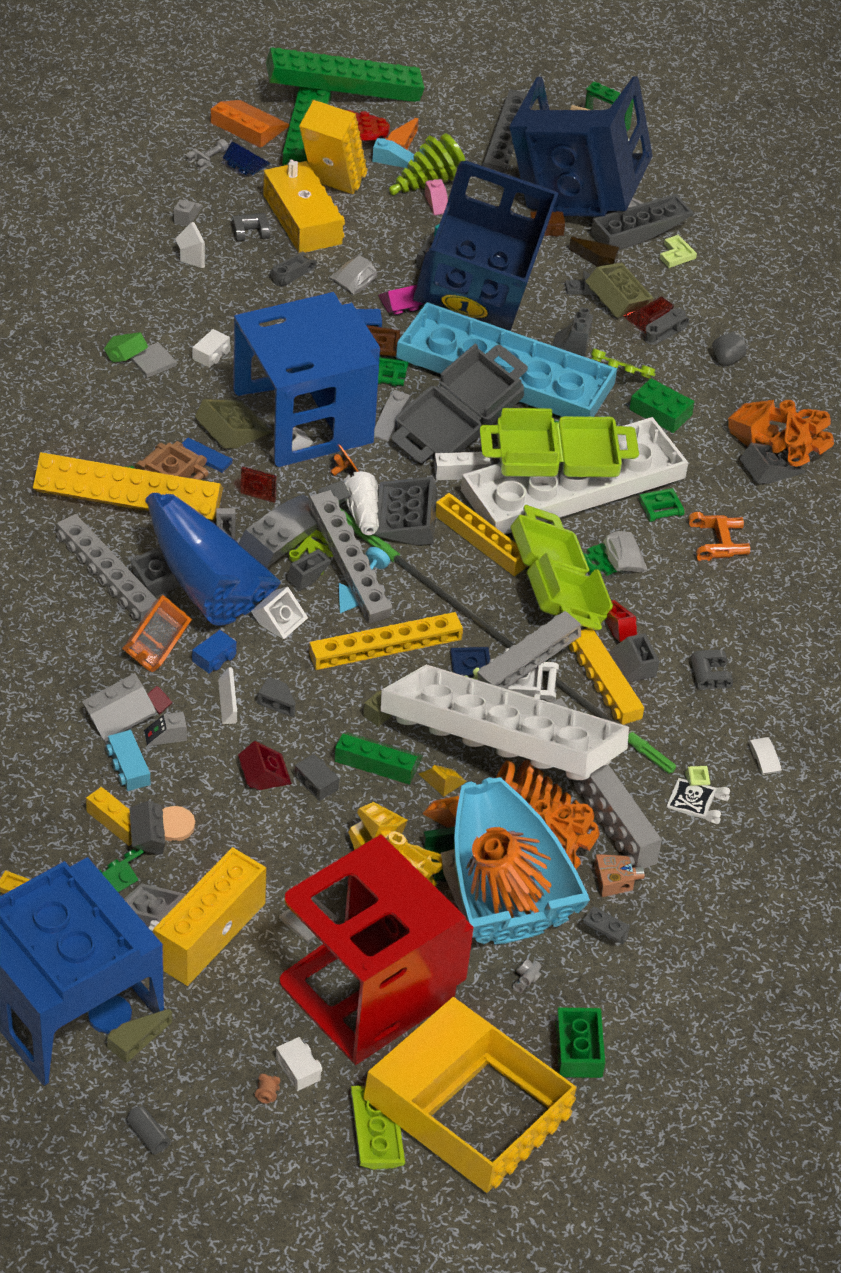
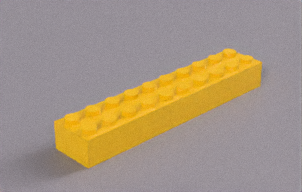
M40 452L33 489L37 492L149 511L146 498L152 492L160 493L161 495L174 494L208 520L216 523V511L220 507L223 486L220 483Z

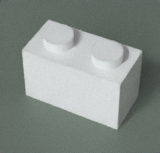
M212 329L192 347L193 360L208 367H211L214 363L217 364L220 357L228 354L230 351V337Z
M300 1037L276 1047V1059L297 1091L320 1081L322 1066L318 1060H314L310 1047L307 1043L304 1044Z

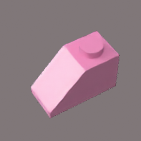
M441 179L426 181L425 197L434 215H441L444 213L448 202L446 188Z

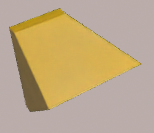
M437 765L419 773L443 797L467 782L455 770Z

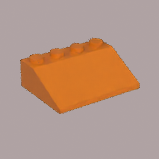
M241 100L221 101L211 108L212 124L260 148L290 126V124Z

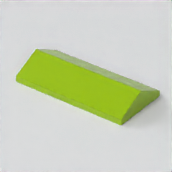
M351 1086L360 1166L375 1170L405 1165L400 1126L372 1106L369 1100L363 1099L365 1086Z

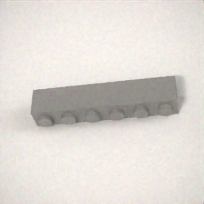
M566 611L556 615L550 622L540 626L531 635H527L517 645L511 646L504 654L497 656L494 661L481 667L477 672L478 680L501 688H508L581 636V624Z

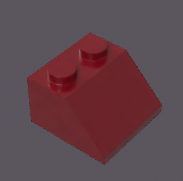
M254 741L238 754L240 766L245 775V782L249 787L264 790L292 784L281 753Z

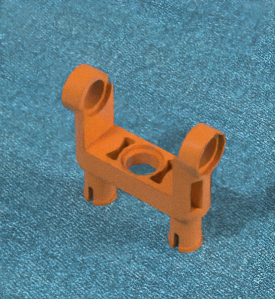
M694 512L689 515L690 527L715 528L716 536L720 541L718 544H705V546L699 547L696 550L698 561H710L712 558H731L734 555L750 554L749 543L733 544L729 529H743V517L727 518L725 515L704 516L701 512ZM695 519H701L700 522H693ZM702 552H709L706 555H700Z

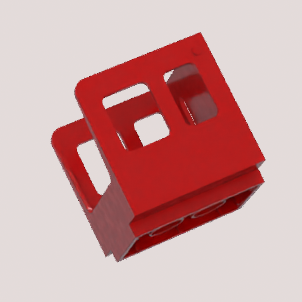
M382 834L290 888L285 893L284 901L286 906L323 944L284 971L280 976V986L355 1066L434 1014L452 997H455L456 986L467 978L474 927ZM349 876L345 922L338 925L311 898L344 877ZM336 959H339L360 981V990L337 1005L329 1006L305 980ZM358 1009L356 1033H354L344 1023L343 1019Z

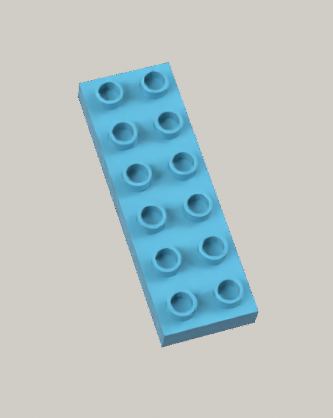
M428 302L397 342L396 358L438 373H442L474 344H477L478 349L485 354L494 346L502 345L528 367L527 372L519 378L524 385V397L520 402L537 408H550L552 413L562 417H594L614 386L617 368ZM499 356L494 359L507 372L510 373L514 370L511 365Z

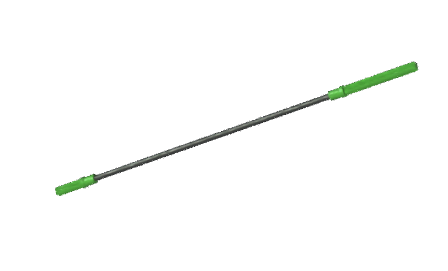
M345 512L347 523L352 526L354 533L371 546L383 550L392 562L396 561L506 647L510 648L515 645L401 558L400 553L393 549L390 544L384 542L375 534H363L355 519ZM543 671V675L548 678L549 672ZM556 676L555 684L599 718L615 722ZM634 732L628 733V743L636 751L642 753L668 774L674 772L676 765Z

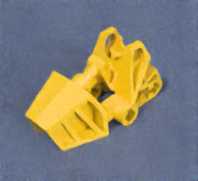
M375 802L358 809L357 814L362 821L352 826L348 832L354 849L382 834L434 886L437 885L432 875L439 873L443 869L442 856L439 853L408 843V840L402 835L408 821L407 819ZM431 859L438 860L440 863L432 862Z

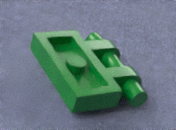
M379 357L378 384H391L394 387H397V385L404 386L405 379H399V377L406 378L409 362Z
M603 543L587 548L586 553L583 552L590 575L595 569L603 572L606 576L618 572L609 561L608 555L605 553L606 546Z

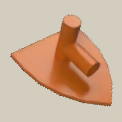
M338 444V449L345 460L342 459L340 454L334 456V460L338 465L330 470L332 474L336 476L349 465H351L355 472H359L342 446Z

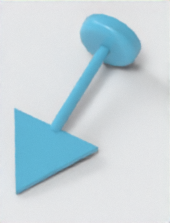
M370 547L365 553L369 559L371 570L374 567L384 569L390 563L389 556L380 548ZM339 583L340 613L359 606L351 589Z

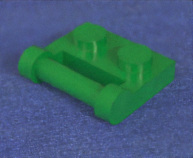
M673 488L639 494V501L649 522L678 515V517L684 516V508ZM674 507L673 509L654 512V510Z

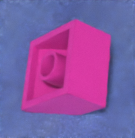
M417 285L387 291L378 295L388 313L393 312L394 315L404 313L403 309L409 308V311L418 310L419 306L424 305L413 300Z

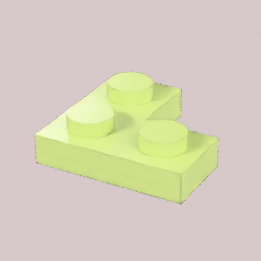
M679 235L665 239L664 245L669 251L660 253V259L668 268L696 259L697 253Z

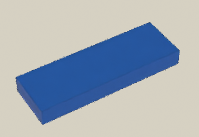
M187 438L182 443L185 448L199 456L203 455L206 457L207 462L205 465L221 473L233 463L232 458L193 439Z

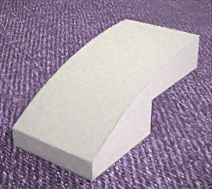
M769 737L749 741L753 757L757 759L761 775L782 771L778 756Z

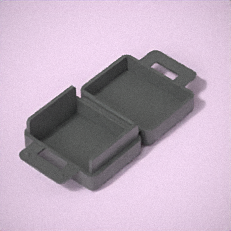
M474 344L441 373L439 380L440 388L430 386L396 416L399 430L392 435V440L418 462H424L430 456L435 459V453H461L480 436L481 424L493 425L501 416L503 408H512L524 397V385L519 378L527 372V365L502 345L494 346L485 354L478 349L477 344ZM499 356L511 365L514 370L510 373L507 372L494 359ZM408 436V437H409L411 440H413L417 445H419V446L422 448V450L418 449L414 444H412V443H411L408 439H406L405 437Z

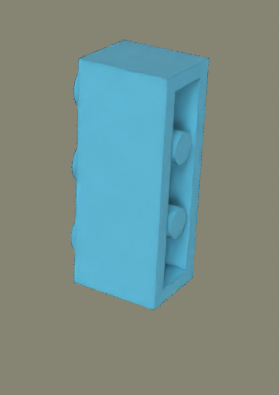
M128 730L109 735L106 751L108 756L113 757L112 765L114 770H118L120 773L118 778L121 786L125 785L127 791L151 785L149 769L132 731Z

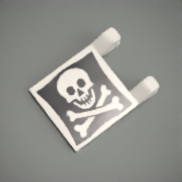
M678 778L667 808L719 824L721 812L709 810L714 796L728 801L730 789L727 787L715 788L708 785L690 786L688 780Z

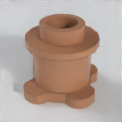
M260 1074L258 1078L260 1080L258 1082L259 1088L256 1089L255 1096L260 1102L265 1104L274 1102L277 1098L276 1090L279 1091L280 1088L278 1085L280 1084V1078Z

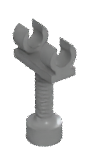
M220 139L215 143V147L205 153L193 149V151H189L186 154L189 157L187 161L192 163L198 160L197 164L200 166L197 168L202 171L210 166L209 157L218 152L224 153L229 149L228 144L224 139Z

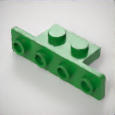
M133 849L124 855L125 859L121 862L116 859L107 865L108 869L102 872L101 869L99 871L116 891L120 892L138 881L128 862L140 856L144 851L139 850L136 852Z

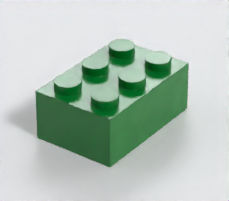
M651 378L632 395L630 411L645 419L653 417L660 427L674 433L692 416L695 401Z
M558 1007L555 1025L559 1074L562 1077L603 1078L605 1051L601 1008Z

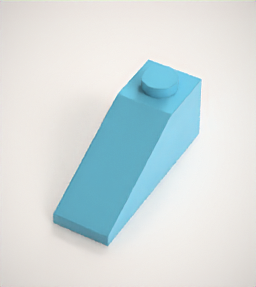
M377 138L373 147V162L408 168L407 164L411 159L414 162L413 153L393 141Z

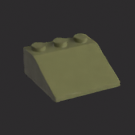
M623 263L597 267L586 280L590 290L600 297V301L607 305L611 314L617 318L624 317L654 299Z
M203 399L195 415L200 425L205 427L210 435L225 449L238 448L272 433L265 423L242 400Z

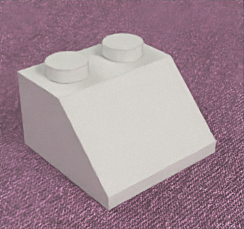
M289 587L273 591L251 610L259 625L282 639H285L308 618Z

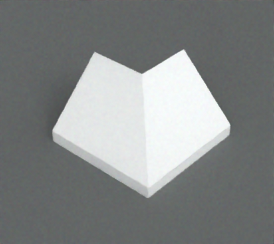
M192 222L175 239L180 248V261L204 268L205 242L195 223Z

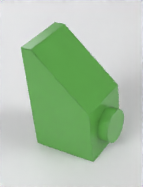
M141 332L113 336L104 350L110 361L120 362L126 361L147 349L148 345Z

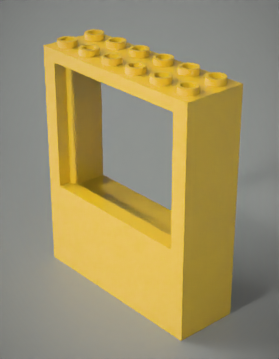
M452 997L368 1071L363 1099L369 1100L372 1106L380 1110L381 1113L488 1193L493 1187L497 1188L501 1184L503 1177L507 1174H512L521 1160L525 1161L535 1147L539 1148L543 1144L545 1137L548 1134L552 1135L557 1130L562 1120L566 1122L573 1112L571 1107L576 1100L575 1092L577 1087L455 997ZM487 1064L549 1108L494 1162H491L432 1117L436 1111L473 1079Z

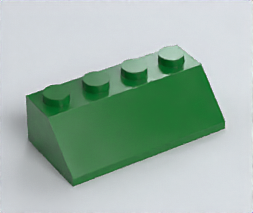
M349 732L342 733L335 747V762L408 785L411 784L423 758L421 754Z

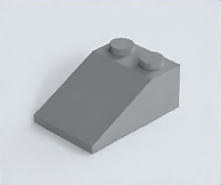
M141 883L124 900L149 927L152 920L160 922L184 898L185 894Z

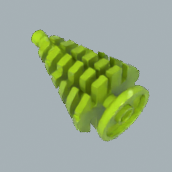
M447 133L440 136V141L429 135L425 143L420 146L419 151L414 154V162L412 159L407 164L408 169L404 168L401 172L402 177L399 175L396 178V184L389 187V192L394 196L399 191L403 193L409 192V187L412 190H417L419 185L425 188L426 181L439 179L443 183L448 182V180L454 181L457 171L456 167H458L461 161H466L463 152L455 140Z

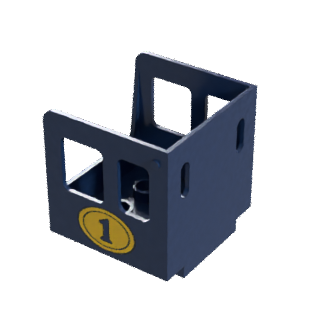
M461 161L457 167L448 202L431 248H428L426 251L413 300L423 304L428 302L511 331L559 193L469 161ZM470 177H477L502 186L504 192L500 205L494 206L468 197L466 190ZM516 193H523L540 201L535 218H528L511 211Z

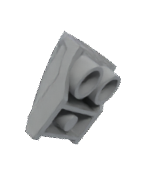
M356 255L337 272L333 273L329 280L336 282V284L354 296L367 288L377 278V271L370 261L361 255Z
M616 531L606 536L603 541L606 546L605 553L608 555V559L616 571L647 572V566L641 550L631 532Z

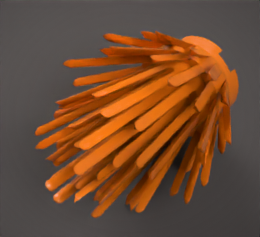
M501 827L486 829V833L480 838L476 837L472 845L473 854L466 866V869L470 867L468 876L472 874L475 867L471 886V893L473 894L475 891V901H477L479 896L481 877L482 900L486 903L487 875L495 914L499 913L498 907L502 909L497 887L511 918H515L512 910L515 911L512 901L520 912L524 911L526 915L531 914L530 910L534 913L539 912L535 903L538 902V898L544 896V893L531 876L548 893H550L549 888L552 885L530 861L547 869V866L521 849L546 860H551V858L537 852L538 849L534 845L526 843H539L540 841L537 839L519 837L523 833L507 831Z

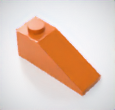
M414 118L395 129L385 139L393 141L408 150L418 131L419 118Z

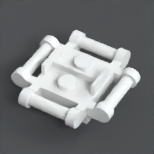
M543 662L506 689L537 699L554 701L556 700L555 683L559 664ZM543 671L549 672L547 690H541Z

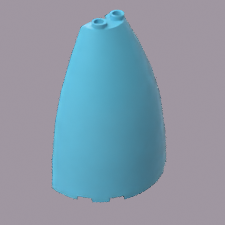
M491 777L486 778L479 785L474 782L465 783L461 786L456 812L454 860L463 912L466 920L474 927L472 938L475 937L476 941L482 944H486L489 941H493L494 944H506L540 935L549 926L558 927L568 921V916L574 911L579 913L590 901L589 896L564 848L542 817L501 777L494 779ZM501 827L507 831L523 833L519 837L537 839L540 841L539 843H526L534 845L538 849L537 852L551 858V860H546L521 849L547 866V869L530 861L552 885L549 888L550 893H548L531 876L544 893V896L538 898V902L535 903L539 912L534 913L530 910L531 914L526 915L524 911L520 912L512 901L515 911L512 910L515 918H511L497 887L502 909L498 907L499 913L495 914L487 875L486 903L482 900L481 877L479 896L477 901H475V891L473 894L471 893L475 867L472 874L468 876L470 867L466 869V866L473 854L472 845L476 837L480 838L486 833V829Z

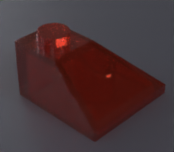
M242 466L241 494L275 503L277 476Z

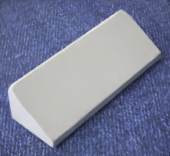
M231 667L218 680L222 724L237 723L234 675Z

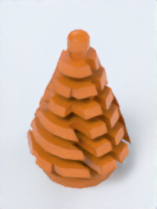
M528 759L524 760L516 775H514V763L506 760L496 778L501 777L531 807L534 802L543 799L549 802L554 813L558 806L571 804V795L567 792L562 795L561 787L558 784L553 786V781L548 776H545L543 779L542 771L539 768L534 770V766L531 765ZM577 800L572 802V804H580ZM562 812L559 818H565L566 815L568 817L570 813Z

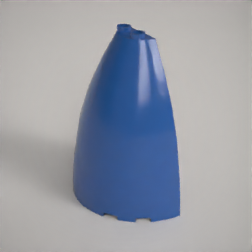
M152 492L146 498L161 552L171 572L191 601L212 624L226 625L235 622V617L250 613L258 602L268 597L281 584L279 579L244 550L233 538L174 494L161 495L160 493Z

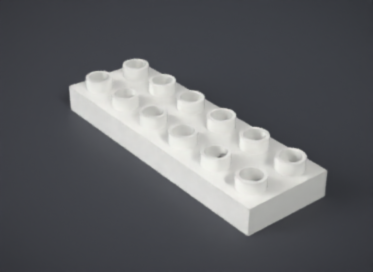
M651 417L625 425L634 427L636 430L639 456L636 459H621V471L617 477H568L563 473L562 462H559L558 474L554 477L504 476L501 473L499 463L462 474L461 491L479 516L503 534H508L512 532L510 526L519 515L526 516L523 510L524 505L563 517L686 478L688 462L654 418ZM618 435L620 450H628L626 435ZM536 517L537 520L547 522V520Z
M427 664L382 689L381 712L396 716V721L400 724L414 725L419 723L428 726L430 733L434 735L445 736L453 734L462 737L463 743L468 746L487 745L496 748V753L502 757L521 756L531 759V765L536 768L547 769L556 767L565 770L566 776L574 780L589 778L592 772L601 766L610 764L613 758L628 747V726Z

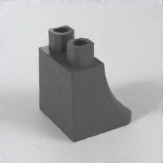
M580 307L573 321L566 328L556 333L553 343L554 347L583 357L586 356L593 315L590 314L589 308Z

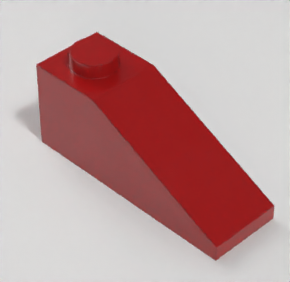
M612 600L613 607L607 613L605 621L613 637L622 642L627 637L637 635L636 616L617 601Z

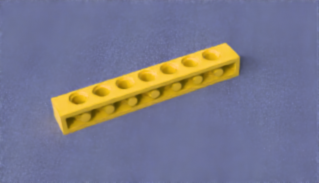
M456 612L312 641L309 642V655L315 670L462 640L463 627Z

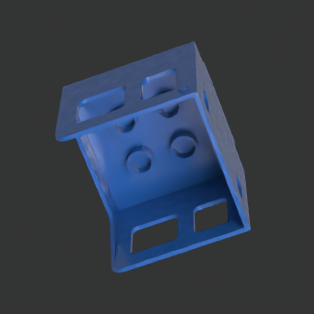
M331 292L234 315L233 390L237 396L275 390L274 463L276 466L281 467L340 452L338 444L344 450L374 443L380 346L352 303L342 305L335 293ZM277 319L285 320L283 323L267 327L259 325L260 323ZM254 355H256L268 377L251 380V360ZM310 392L319 408L293 413L294 398L297 395ZM325 418L333 431L332 440L327 443L293 451V428L299 424Z
M88 857L70 867L64 861L0 896V1032L43 1086L49 1083L54 1033L63 1025L129 987L133 988L153 1013L164 1010L163 944ZM149 977V990L141 982V980ZM11 1008L32 1034L34 1057L13 1030Z

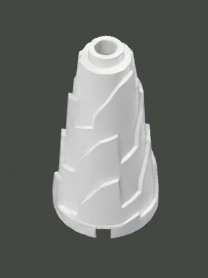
M354 472L353 477L350 478L348 475L343 480L351 495L346 500V504L362 533L372 535L379 527L377 515L378 483L370 473Z

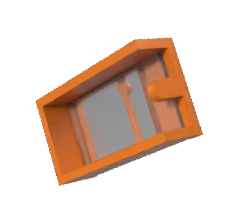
M162 595L153 602L122 649L148 671L154 672L163 664L192 619Z

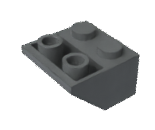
M646 633L627 637L609 652L628 682L657 676L659 659Z

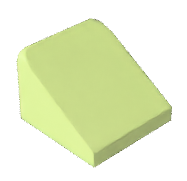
M707 766L687 767L685 775L690 786L710 785Z

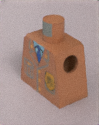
M596 855L594 867L601 897L632 891L634 881L644 879V868H632L628 856Z

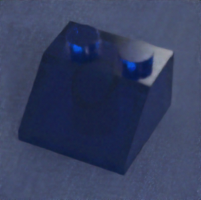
M231 141L223 156V159L228 161L227 165L234 169L236 166L239 167V172L246 176L248 173L254 175L271 164Z

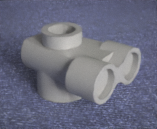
M526 958L520 964L516 972L521 977L513 984L514 991L522 993L526 987L534 983L541 976L539 970L542 966L538 961L534 960L531 962Z

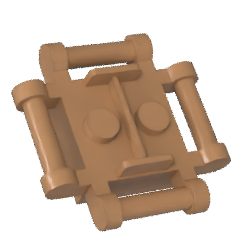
M176 441L174 444L168 443L167 445L159 443L153 452L135 464L136 469L185 478H191V474L195 472L197 474L191 479L197 480L205 479L209 475L208 471L203 467L207 462V458L185 448L179 441Z

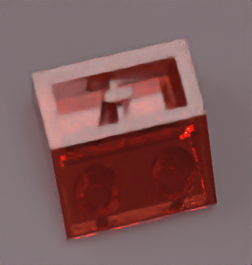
M661 296L648 300L624 314V317L646 333V326L674 308V305Z

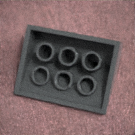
M434 476L380 482L377 513L379 527L375 532L376 536L413 545L434 543L438 495Z

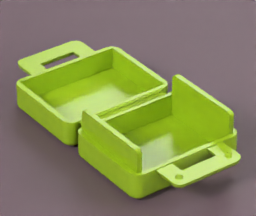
M503 408L497 425H482L480 427L482 454L486 458H500L501 473L504 476L554 477L558 474L559 462H562L563 473L568 477H617L621 471V459H636L639 456L635 428L631 426H616V421L612 417L564 416L560 418L559 423H555L552 418V409ZM491 434H497L499 449H493ZM618 435H626L628 450H620Z
M524 505L523 510L526 516L519 515L510 528L523 563L530 567L527 570V575L541 611L554 616L566 611L581 626L597 631L601 630V623L607 618V613L612 609L613 604L600 571L595 569L590 576L586 575L589 572V567L577 536L572 531L563 528L562 522L557 515ZM536 517L550 521L553 525L537 520Z

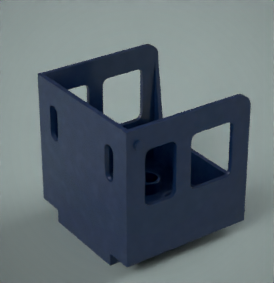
M637 76L631 78L612 106L606 110H549L543 78L536 77L509 126L521 180L558 192L559 194L552 212H563L564 216H605L607 211H626L653 156L641 88ZM536 99H538L540 110H531ZM633 99L637 125L628 141L624 116ZM639 139H641L643 153H633ZM524 194L527 208L538 210L540 201L537 198Z

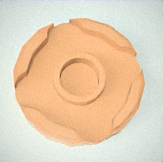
M179 806L162 809L165 840L182 841L190 837L195 828L194 815L189 810Z

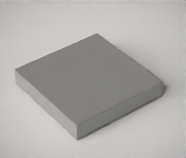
M159 342L148 346L147 349L129 358L146 378L177 366V361Z
M314 896L311 898L335 924L339 922V918ZM290 909L279 915V919L307 944L317 938Z

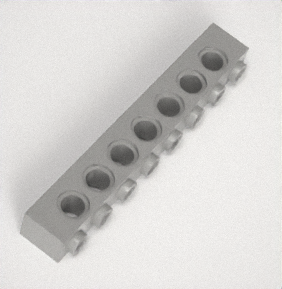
M331 490L310 496L309 509L368 624L389 618L392 604L389 599H386L384 588L377 581L376 572L374 569L371 570L369 559L366 554H363L361 543L359 540H356L352 526L348 525L346 514L339 507L338 498L333 496Z
M76 514L58 522L56 535L59 541H64L68 550L77 555L81 564L85 563L90 574H95L98 577L99 583L108 588L110 595L119 600L121 607L127 608L131 617L141 622L153 602L157 599ZM155 612L151 619L159 615Z

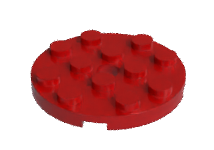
M366 111L355 113L361 140H377L379 136L385 138L389 135L390 125L385 118L369 115L370 113Z

